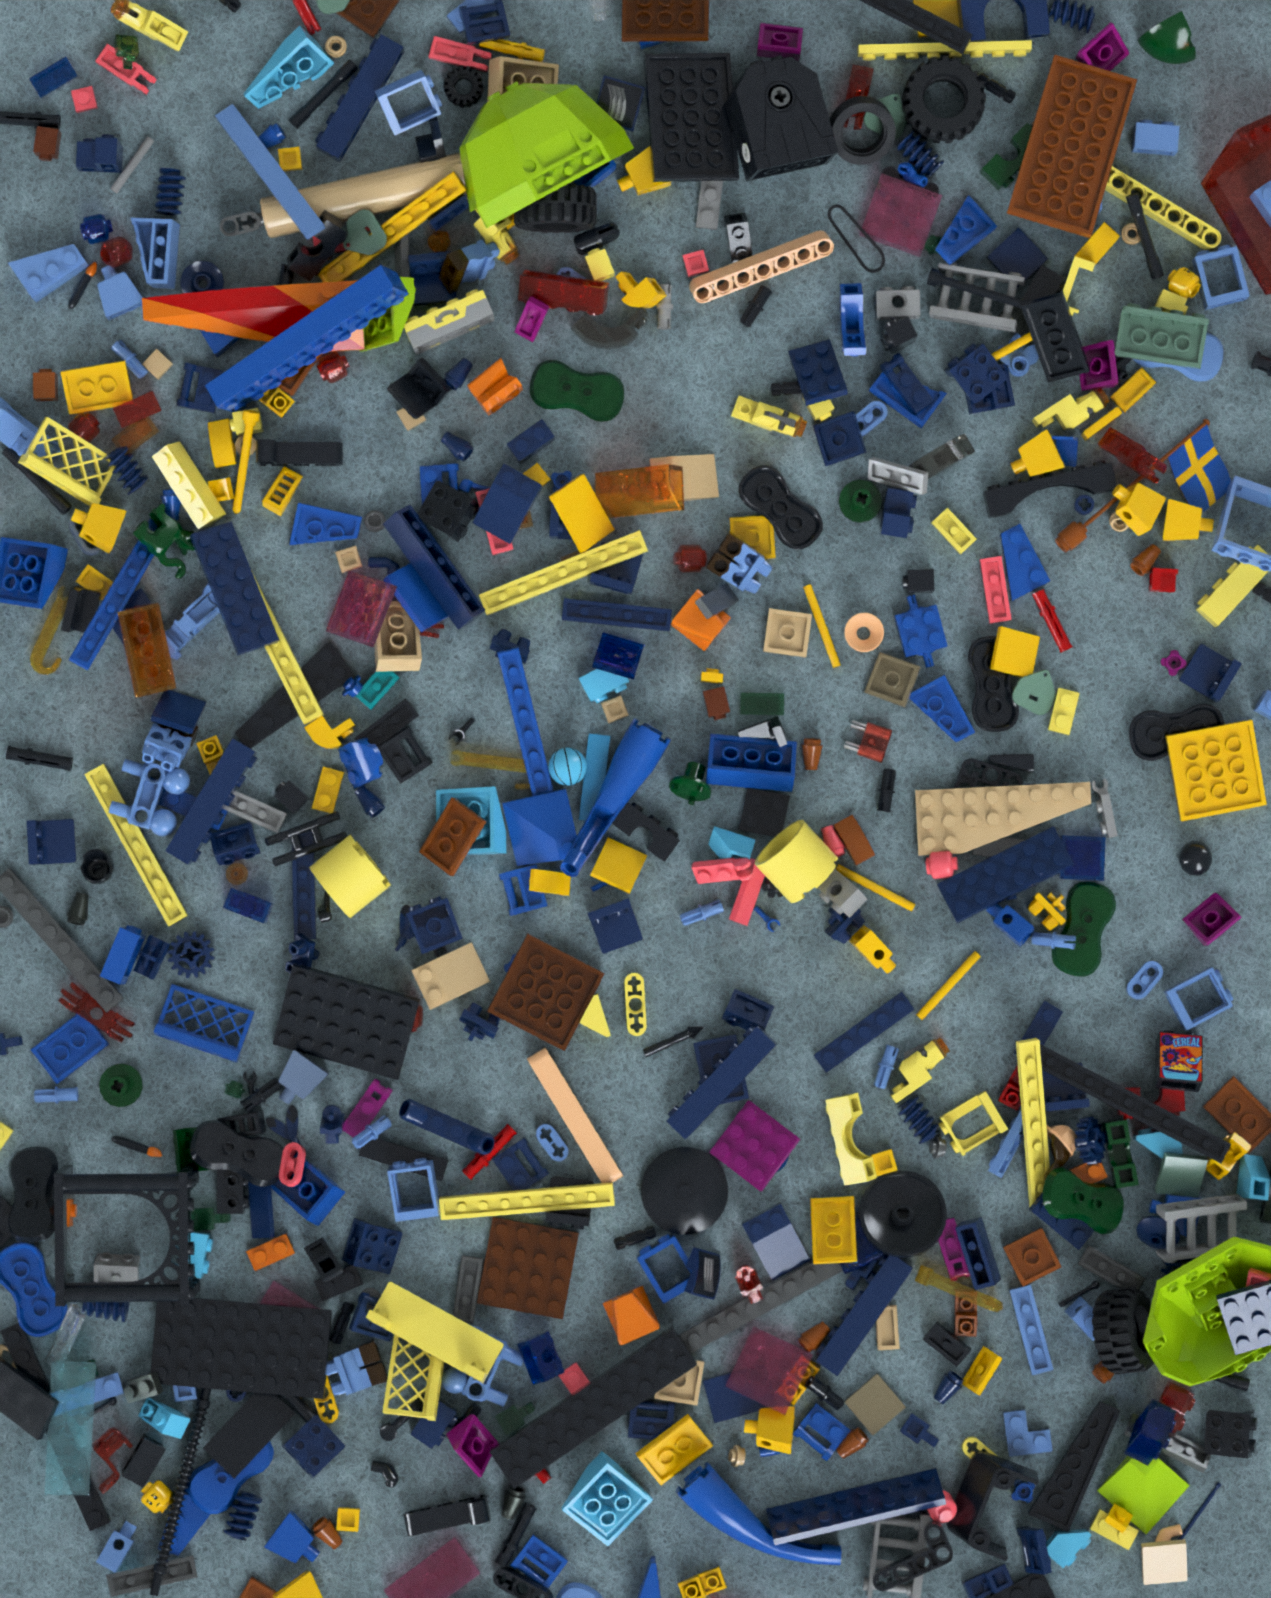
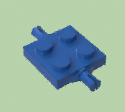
M916 595L908 596L907 600L910 609L905 613L894 616L905 658L914 655L923 656L926 668L935 666L931 653L948 646L937 605L918 607Z

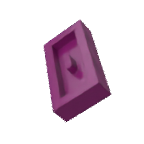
M531 296L526 303L514 332L534 342L550 306Z

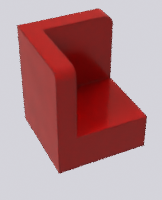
M1152 568L1150 570L1149 591L1175 592L1176 575L1179 569Z

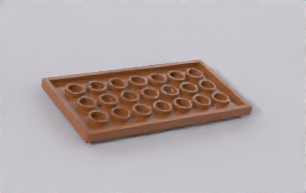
M1054 55L1007 214L1091 238L1137 79Z

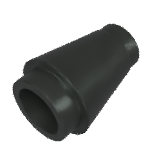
M76 892L66 915L68 923L84 926L85 921H88V894Z
M509 1485L508 1489H505L502 1517L510 1520L514 1519L526 1498L523 1488L518 1486L514 1489L512 1485Z

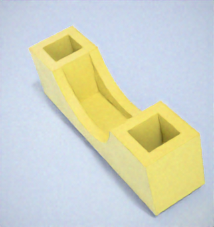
M847 1094L825 1100L826 1112L831 1123V1134L834 1137L836 1146L835 1153L841 1168L840 1176L843 1179L844 1186L876 1179L877 1175L873 1157L862 1153L856 1147L852 1137L854 1122L863 1114L859 1094Z

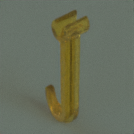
M64 586L58 589V596L31 653V666L39 674H52L59 668L62 662L61 658H57L50 668H45L42 664L66 610L68 597L63 596L66 588Z
M458 749L451 752V754L459 755L461 758L459 761H450L454 766L466 765L527 773L523 759L462 752ZM529 782L515 784V788L519 790L530 789Z
M924 1265L920 1266L915 1278L916 1282L925 1286L931 1285L994 1312H1000L1003 1309L1001 1301L934 1273V1270Z

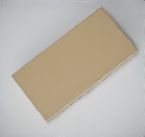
M887 1305L876 1321L878 1350L900 1349L897 1305Z

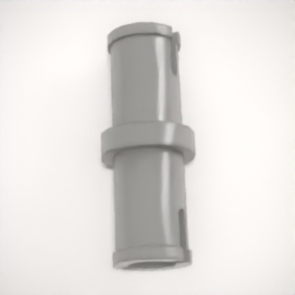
M660 284V287L667 296L656 305L658 310L657 329L668 330L671 329V310H673V304H671L672 285Z

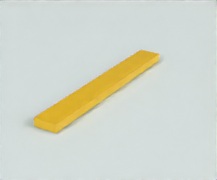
M453 171L381 225L387 236V243L384 248L373 255L347 250L322 268L318 276L322 282L345 281L464 193L467 188L457 173Z

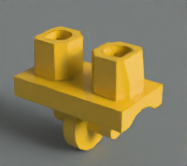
M1038 892L1032 897L1033 900L1027 907L1030 913L1036 916L1044 909L1049 915L1041 924L1048 931L1057 925L1065 923L1066 920L1054 909V907H1057L1062 912L1066 908L1061 903L1064 896L1060 894L1056 898L1050 892L1046 896L1052 902L1050 904Z

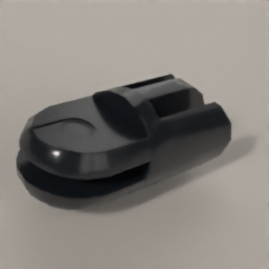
M607 223L574 237L576 251L578 254L584 255L593 249L602 248L603 245L613 242L620 235L618 226L615 223Z

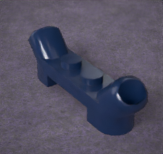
M412 1099L405 1100L400 1106V1118L419 1128L483 1155L489 1154L494 1148L495 1138L490 1133Z

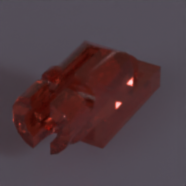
M852 65L845 101L852 97L869 95L873 68ZM865 112L856 113L851 116L855 117L853 130H861ZM849 118L843 125L844 128H847Z
M1111 427L1098 442V446L1101 449L1115 456L1120 463L1152 483H1157L1159 478L1148 467L1153 464L1157 471L1162 474L1166 472L1167 466L1165 463L1148 453L1144 446Z

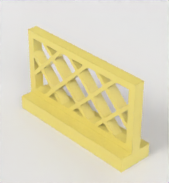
M49 417L44 418L26 453L18 461V463L89 507L92 503H100V496L115 469V466H111L107 472L101 473L98 461L103 460L102 458L107 454ZM48 424L55 428L57 437L46 438L45 429ZM62 438H72L75 448L65 450ZM58 440L61 452L51 454L48 442ZM43 443L46 456L39 457L33 451L38 444ZM80 449H89L92 460L83 462ZM76 451L79 463L69 465L66 453ZM62 455L65 467L56 468L53 465L52 457ZM94 462L96 474L87 477L84 464ZM80 466L82 478L75 480L71 476L70 468ZM98 478L99 487L96 492L90 489L88 479Z
M394 1335L382 1412L384 1414L427 1418V1420L436 1421L445 1362L432 1355L430 1357L423 1350L412 1359L406 1350L413 1344L408 1343L403 1347L399 1342V1337ZM404 1352L410 1361L399 1368L395 1362L396 1357ZM426 1355L430 1360V1364L421 1371L415 1362ZM413 1364L419 1373L409 1380L403 1371ZM401 1374L407 1383L396 1389L392 1381L393 1378ZM423 1376L427 1384L424 1389L418 1392L412 1383ZM410 1385L416 1395L406 1402L400 1395V1392ZM396 1395L404 1403L398 1409L388 1408L389 1400ZM418 1397L423 1402L422 1412L413 1411L409 1406Z

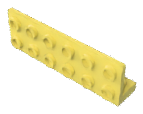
M393 1282L387 1284L373 1311L370 1309L366 1316L369 1321L481 1383H484L504 1346L502 1342Z

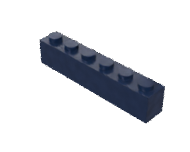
M382 34L371 43L369 48L371 50L367 58L364 57L361 60L359 73L357 76L353 75L348 83L349 90L346 95H341L337 102L338 109L335 113L332 112L326 121L328 126L324 132L320 131L315 140L317 150L338 162H341L375 104L377 96L374 91L386 85L405 52L403 46Z
M410 504L396 511L383 523L458 630L474 621L485 611V608Z
M232 738L165 850L167 853L188 865H191L192 862H197L202 853L199 851L202 844L209 842L213 835L210 832L214 824L219 825L224 816L222 813L225 806L229 807L235 798L233 792L236 787L240 788L246 780L244 774L247 769H252L258 759L255 757L257 752Z
M751 1026L743 1034L745 1039L739 1045L736 1042L728 1050L730 1055L725 1060L719 1059L713 1066L715 1071L710 1076L706 1073L698 1081L700 1085L695 1092L691 1089L682 1098L685 1102L680 1107L676 1105L668 1113L670 1118L666 1122L684 1139H687L777 1045L760 1026H757L755 1029Z
M887 1254L883 1256L878 1264L881 1266L877 1274L872 1272L866 1281L868 1284L866 1290L858 1292L853 1299L856 1304L852 1310L846 1309L841 1316L843 1322L840 1327L835 1326L828 1335L831 1340L827 1345L822 1344L816 1352L818 1356L816 1361L836 1376L841 1373L913 1270V1267L902 1259L888 1256Z

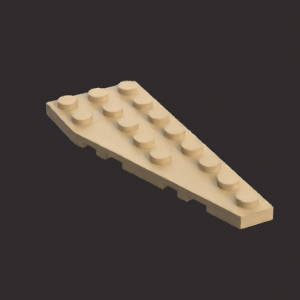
M1090 782L915 790L918 856L930 855L932 852L946 850L950 851L951 854H962L1091 804Z

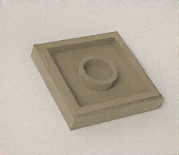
M879 652L864 693L905 708L921 667Z
M878 1373L844 1401L872 1435L877 1433L906 1408Z

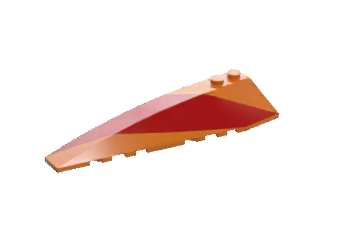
M358 280L247 287L142 298L143 320L269 342ZM357 329L352 332L350 338L342 342L339 341L333 345L334 348L329 352L364 350L363 329Z

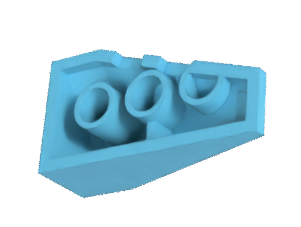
M299 26L282 42L243 95L259 109L281 98L283 91L291 87L294 90L300 88L299 83L308 78H311L312 81L318 79L334 64V61L305 29Z

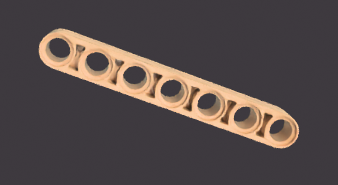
M816 231L695 277L689 284V290L697 302L706 303L824 258L833 252L834 244L826 232ZM826 241L824 245L818 246L820 242ZM805 248L802 254H798L801 249ZM786 256L783 261L778 262L780 257ZM761 264H765L764 268L758 270ZM745 272L742 277H737L739 273ZM720 280H725L723 284L717 285ZM705 287L702 292L697 293L699 288Z
M546 1047L528 1057L527 1060L601 1183L615 1182L623 1177L622 1172L606 1149L599 1134L595 1131L593 1124L583 1111L576 1096L572 1093L571 1088L560 1073L553 1058L549 1055Z

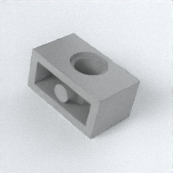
M912 286L902 287L901 290H893L892 287L880 288V291L875 293L876 320H893L895 318L900 320L907 316L909 319H919L921 316L920 290H914ZM895 298L901 299L903 306L900 308L894 307L892 300Z
M836 869L818 887V890L821 892L819 896L827 904L831 901L833 903L831 907L839 915L844 913L849 918L867 900L863 893Z

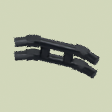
M335 811L266 837L265 843L267 846L290 838L294 851L273 858L274 866L288 863L344 840L348 836L346 832H341L323 840L319 827L339 820V812ZM311 831L315 843L302 847L298 835Z

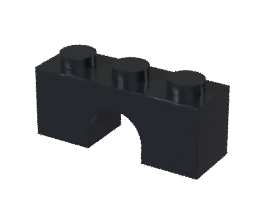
M326 210L319 216L325 229L314 235L321 240L320 243L314 247H307L299 242L287 257L288 268L308 281L320 273L325 261L333 257L337 246L344 243L348 236L346 223Z
M627 802L612 824L629 837L636 828H648L653 835V841L647 850L665 862L680 842L677 839L679 834L669 827L665 830L659 826L661 821L653 815H650L648 818L642 813L644 809L635 802L632 804Z

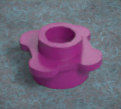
M1172 650L1170 655L1162 658L1160 662L1162 666L1167 668L1168 674L1171 676H1175L1178 670L1185 668L1187 665L1186 660L1182 659L1177 650Z

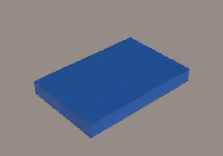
M411 563L383 579L420 632L449 617Z
M81 1010L33 1047L31 1051L55 1083L59 1084L107 1047L109 1043L86 1012Z

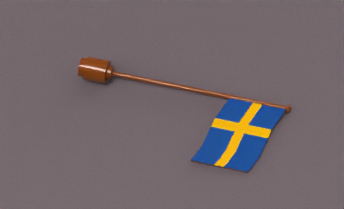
M1203 419L1201 425L1134 480L1126 489L1139 483L1162 462L1168 459L1174 480L1189 505L1202 508V513L1227 493L1228 485L1231 482L1228 470L1214 447L1208 429L1210 421ZM1114 497L1084 524L1081 522L1076 523L1075 521L1071 522L1057 534L1058 537L1055 539L1058 547L1065 553L1068 550L1072 551L1087 538L1086 532L1088 531L1086 527L1119 499Z

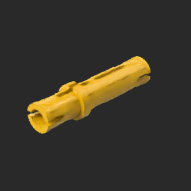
M499 39L479 43L480 48L514 55L518 59L525 58L543 62L545 49L528 46L525 42L520 44Z

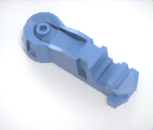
M0 397V441L16 451L19 456H22L26 453L39 428L12 409ZM58 441L48 442L51 454L61 452ZM38 444L35 450L37 456H46L44 444Z
M209 583L203 587L202 595L182 612L184 616L180 620L175 619L170 629L162 634L158 632L154 636L158 648L166 656L178 660L182 656L179 651L220 613Z

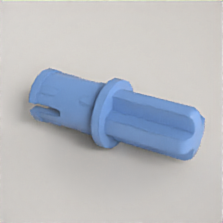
M122 340L112 345L111 350L117 354L121 361L126 360V365L137 378L142 379L148 373L147 369L136 358L137 354L132 353Z
M717 899L682 913L680 919L682 924L686 926L702 919L706 921V918L724 912L720 900Z
M1033 932L1031 941L1033 945L1051 946L1052 949L1060 947L1074 950L1076 943H1067V941H1076V936L1057 934V932Z
M886 1045L881 1063H878L879 1069L874 1086L881 1089L886 1088L891 1071L895 1069L893 1066L900 1049Z
M56 1086L55 1089L35 1090L34 1100L36 1103L55 1102L56 1104L59 1101H78V1087L58 1089V1086Z
M383 1115L371 1125H366L365 1130L352 1138L351 1141L354 1147L358 1149L371 1140L378 1139V1135L392 1126L389 1118Z

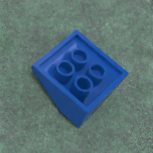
M1 537L0 603L43 609L64 571L68 549L53 544Z
M566 788L502 803L517 866L565 859L577 837Z

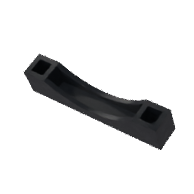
M1105 460L1092 463L1093 467L1089 468L1080 465L1071 468L1072 471L1064 473L1063 470L1051 472V476L1045 478L1042 475L1029 477L1030 481L1022 483L1021 479L1008 482L1009 486L1000 487V484L988 486L987 491L983 493L988 518L1010 514L1027 496L1049 487H1074L1085 490L1093 495L1113 491L1117 483L1112 462L1106 464Z

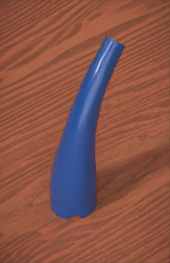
M633 718L621 739L598 796L560 866L566 875L576 877L617 815L653 772L671 742L669 737H666L665 740L662 739L663 733L644 722L640 726L637 724L639 720Z
M708 1462L704 1464V1469L700 1465L683 1479L686 1482L683 1488L678 1486L675 1491L693 1511L708 1523L735 1540L756 1550L803 1563L841 1564V1545L821 1543L820 1546L798 1541L774 1545L771 1529L767 1528Z

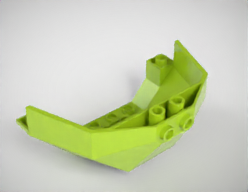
M515 82L506 87L507 92L500 94L498 91L487 97L489 102L483 105L459 147L469 210L472 212L476 209L486 228L594 169L629 152L634 147L624 128L577 85L523 83L519 85L518 82Z
M1233 1236L1157 1280L1143 1343L1162 1375L1187 1386H1193L1231 1375L1234 1372H1241L1248 1364L1262 1360L1271 1351V1345L1235 1355L1216 1295L1246 1287L1250 1268L1271 1274L1270 1245Z

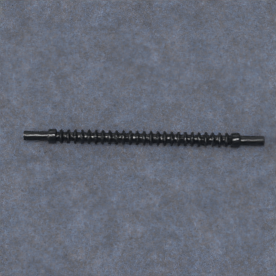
M209 1388L202 1389L201 1397L196 1402L198 1408L195 1409L196 1415H193L195 1421L191 1422L193 1428H190L192 1432L188 1434L190 1440H187L188 1446H185L187 1451L183 1453L185 1458L182 1459L183 1465H180L182 1470L178 1472L180 1477H177L179 1482L175 1484L177 1489L174 1490L175 1496H172L174 1501L170 1503L172 1508H169L171 1513L167 1515L169 1517V1520L166 1521L168 1525L164 1527L166 1532L162 1534L164 1539H161L163 1544L159 1546L161 1551L158 1552L159 1558H156L158 1563L153 1568L155 1574L150 1595L158 1596L163 1575L167 1573L168 1567L166 1563H169L167 1558L171 1557L169 1551H172L170 1547L174 1544L172 1539L176 1538L174 1532H177L175 1527L179 1526L177 1520H180L179 1514L182 1513L180 1508L184 1507L182 1501H185V1498L183 1496L187 1494L185 1489L189 1488L187 1486V1482H190L188 1477L192 1476L190 1470H193V1467L191 1465L195 1463L193 1458L197 1457L195 1455V1451H198L196 1446L200 1445L198 1439H201V1436L199 1434L203 1432L201 1427L205 1426L203 1424V1420H206L204 1415L208 1414L206 1409L210 1406L209 1397L211 1389Z

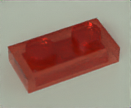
M150 391L113 408L121 428H125L162 411L154 391Z

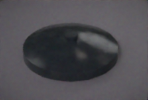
M676 1147L661 1153L649 1164L641 1183V1198L648 1216L659 1227L675 1234H695L709 1228L721 1216L728 1199V1183L723 1169L708 1153L693 1147Z
M900 1170L881 1175L867 1187L861 1198L859 1222L863 1234L877 1250L889 1256L909 1258L925 1253L938 1242L946 1225L947 1209L940 1190L928 1178L912 1171Z

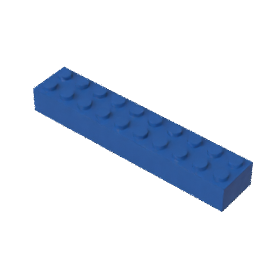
M380 265L213 379L205 387L218 408L230 412L243 411L248 403L262 398L264 392L278 387L283 379L296 375L299 372L298 369L302 366L312 364L317 356L331 351L334 348L333 345L350 338L352 332L365 328L371 319L384 315L386 309L403 302L404 297L409 293L397 272Z

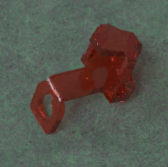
M116 1427L109 1428L91 1444L93 1450L106 1461L114 1472L99 1486L102 1494H105L120 1477L118 1469L109 1457L123 1443L129 1448L133 1446L130 1440ZM112 1432H114V1434L111 1437L104 1441Z

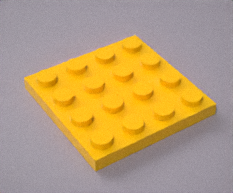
M1252 719L1166 735L1180 821L1267 805Z

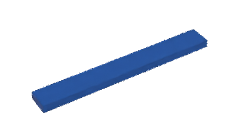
M150 518L148 522L149 529L155 531L158 526ZM139 540L69 658V661L87 671L154 557L148 551L147 546Z
M519 647L498 651L497 654L532 796L554 791Z

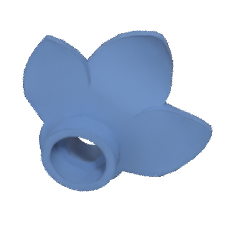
M1018 333L1015 334L1010 339L1009 343L1015 341L1021 336ZM1025 344L1000 358V361L1008 366V370L1012 375L1020 377L1028 372L1029 366L1036 363L1039 356L1034 344L1028 347ZM1015 363L1021 364L1020 370L1015 368Z

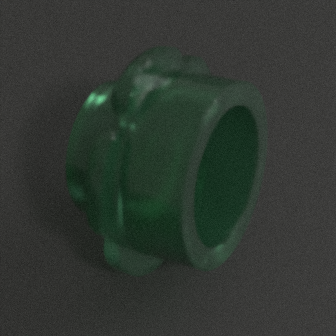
M932 234L926 241L924 250L928 251L929 255L938 254L935 249L941 241V236L937 237Z
M231 1081L230 1084L226 1083L224 1085L226 1086L224 1093L234 1098L240 1099L242 1093H245V1090L242 1088L243 1084Z

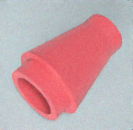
M833 825L822 828L823 842L837 857L844 855L845 846L834 830Z

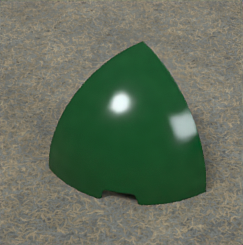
M1182 11L1157 24L1137 40L1145 52L1161 62L1182 64L1193 61L1196 58V50L1190 40L1192 34Z

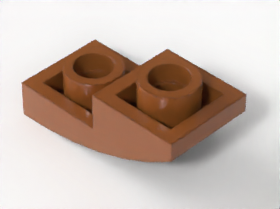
M853 815L834 824V830L844 843L845 850L855 865L875 856L872 847Z
M955 1289V1336L977 1337L978 1292L975 1289Z

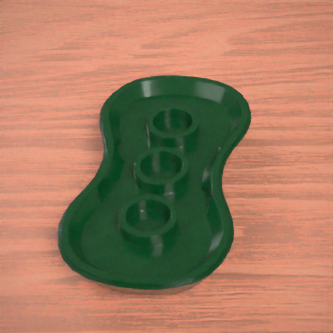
M547 360L540 363L532 374L530 396L533 402L541 408L549 410L570 408L583 413L592 420L605 422L612 420L620 412L624 401V386L621 380L611 373H581L560 361Z
M1084 881L1075 884L1068 892L1066 898L1067 919L1061 935H1075L1076 941H1067V943L1076 944L1074 950L1060 947L1052 949L1053 963L1062 972L1083 977L1092 974L1098 968L1102 956V932L1113 917L1116 909L1115 896L1110 889L1095 882Z
M1066 1168L1053 1169L1046 1177L1042 1198L1043 1205L1051 1216L1057 1219L1074 1218L1081 1220L1100 1234H1110L1117 1229L1122 1219L1124 1201L1121 1193L1114 1186L1107 1183L1091 1184L1084 1182Z

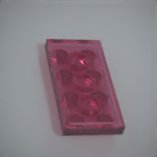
M453 1537L386 1587L384 1592L389 1598H448L481 1572L456 1537Z

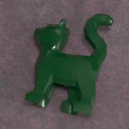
M161 503L149 513L151 520L158 526L155 531L150 530L149 523L144 520L136 527L133 534L142 544L147 546L148 551L155 555L160 563L166 567L177 566L178 571L175 577L180 579L186 573V565L176 557L167 558L165 553L173 541H175L184 556L187 554V550L194 551L195 548L190 536L195 532L184 530L177 520L164 512L165 505Z

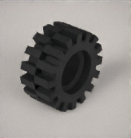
M459 66L458 69L456 67L453 68V71L451 73L448 72L447 78L444 80L445 94L453 105H459L460 108H464V106L471 107V104H476L477 100L482 96L483 83L481 76L477 74L475 69L472 70L469 66L467 68H463V66ZM466 79L471 82L472 89L468 94L461 95L455 90V85L459 80Z

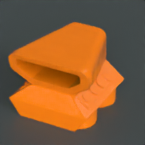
M502 358L493 363L467 385L469 391L488 416L495 413L504 404L523 391L519 380L508 375Z
M697 589L674 617L670 625L705 651L731 617L722 611L707 620L695 604L696 600L704 596L703 592Z
M643 1286L634 1288L603 1303L617 1335L619 1345L627 1344L660 1328V1324Z

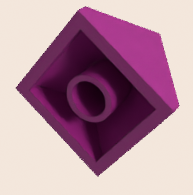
M1110 22L1078 52L1076 59L1078 62L1111 71L1130 53L1114 24Z
M760 23L756 56L767 58L783 56V58L792 57L799 61L803 28Z
M1108 340L1083 346L1090 371L1079 374L1081 391L1114 388L1118 384L1114 341Z
M1215 892L1182 920L1203 946H1208L1242 917Z
M472 1414L446 1433L457 1454L478 1477H482L492 1456L490 1449L498 1444V1441L477 1417Z

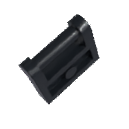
M410 726L405 727L399 733L377 746L400 784L433 763L412 735L413 731ZM404 738L420 761L416 765L413 764L399 742Z

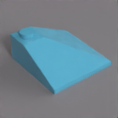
M496 787L436 790V822L451 797L456 798L487 821L467 855L506 854V829Z
M601 1451L586 1467L561 1509L609 1546L653 1501V1498L618 1463Z

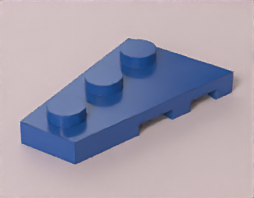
M968 195L935 250L951 265L995 231L997 225Z
M883 372L869 389V392L919 428L924 426L947 394L942 391L938 392L929 389L923 385L934 401L915 415Z
M298 503L289 545L356 539L359 536L362 517Z
M1021 524L1000 534L1011 602L1050 582Z
M945 675L910 694L909 699L956 743L975 733Z
M188 1493L183 1496L185 1498V1501H182L184 1507L180 1508L182 1513L179 1514L180 1520H177L179 1526L175 1527L177 1532H174L176 1538L172 1539L174 1544L170 1547L172 1551H169V1553L179 1556L210 1516L209 1513L202 1511L192 1502Z

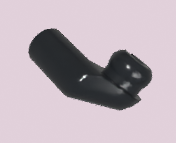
M1119 357L1116 360L1118 382H1125L1128 379L1126 365L1132 359Z
M373 1460L371 1471L382 1473L386 1486L395 1487L399 1478L393 1465Z

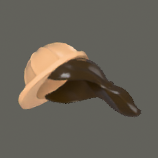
M1046 1125L1047 1136L1051 1139V1152L1054 1164L1044 1174V1183L1050 1171L1061 1168L1069 1157L1074 1155L1073 1153L1076 1150L1075 1138L1077 1136L1069 1126L1054 1125L1049 1127Z

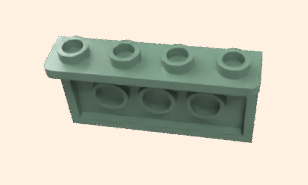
M1128 303L1121 310L1115 356L1201 369L1209 319L1205 318V315L1192 313V316L1183 315L1184 312L1179 310H1171L1168 313L1162 312V308L1159 307L1142 309L1138 304Z

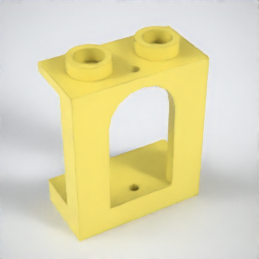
M1074 257L1063 289L1066 301H1068L1079 267L1093 272L1094 262ZM1068 306L1072 316L1074 312L1079 313V309Z
M986 1091L977 1094L939 1117L942 1121L939 1123L941 1130L945 1135L949 1133L953 1140L950 1142L951 1147L956 1154L960 1152L962 1156L998 1133L1001 1134L1008 1130ZM983 1105L993 1124L967 1139L961 1140L956 1138L952 1132L953 1123L960 1117Z

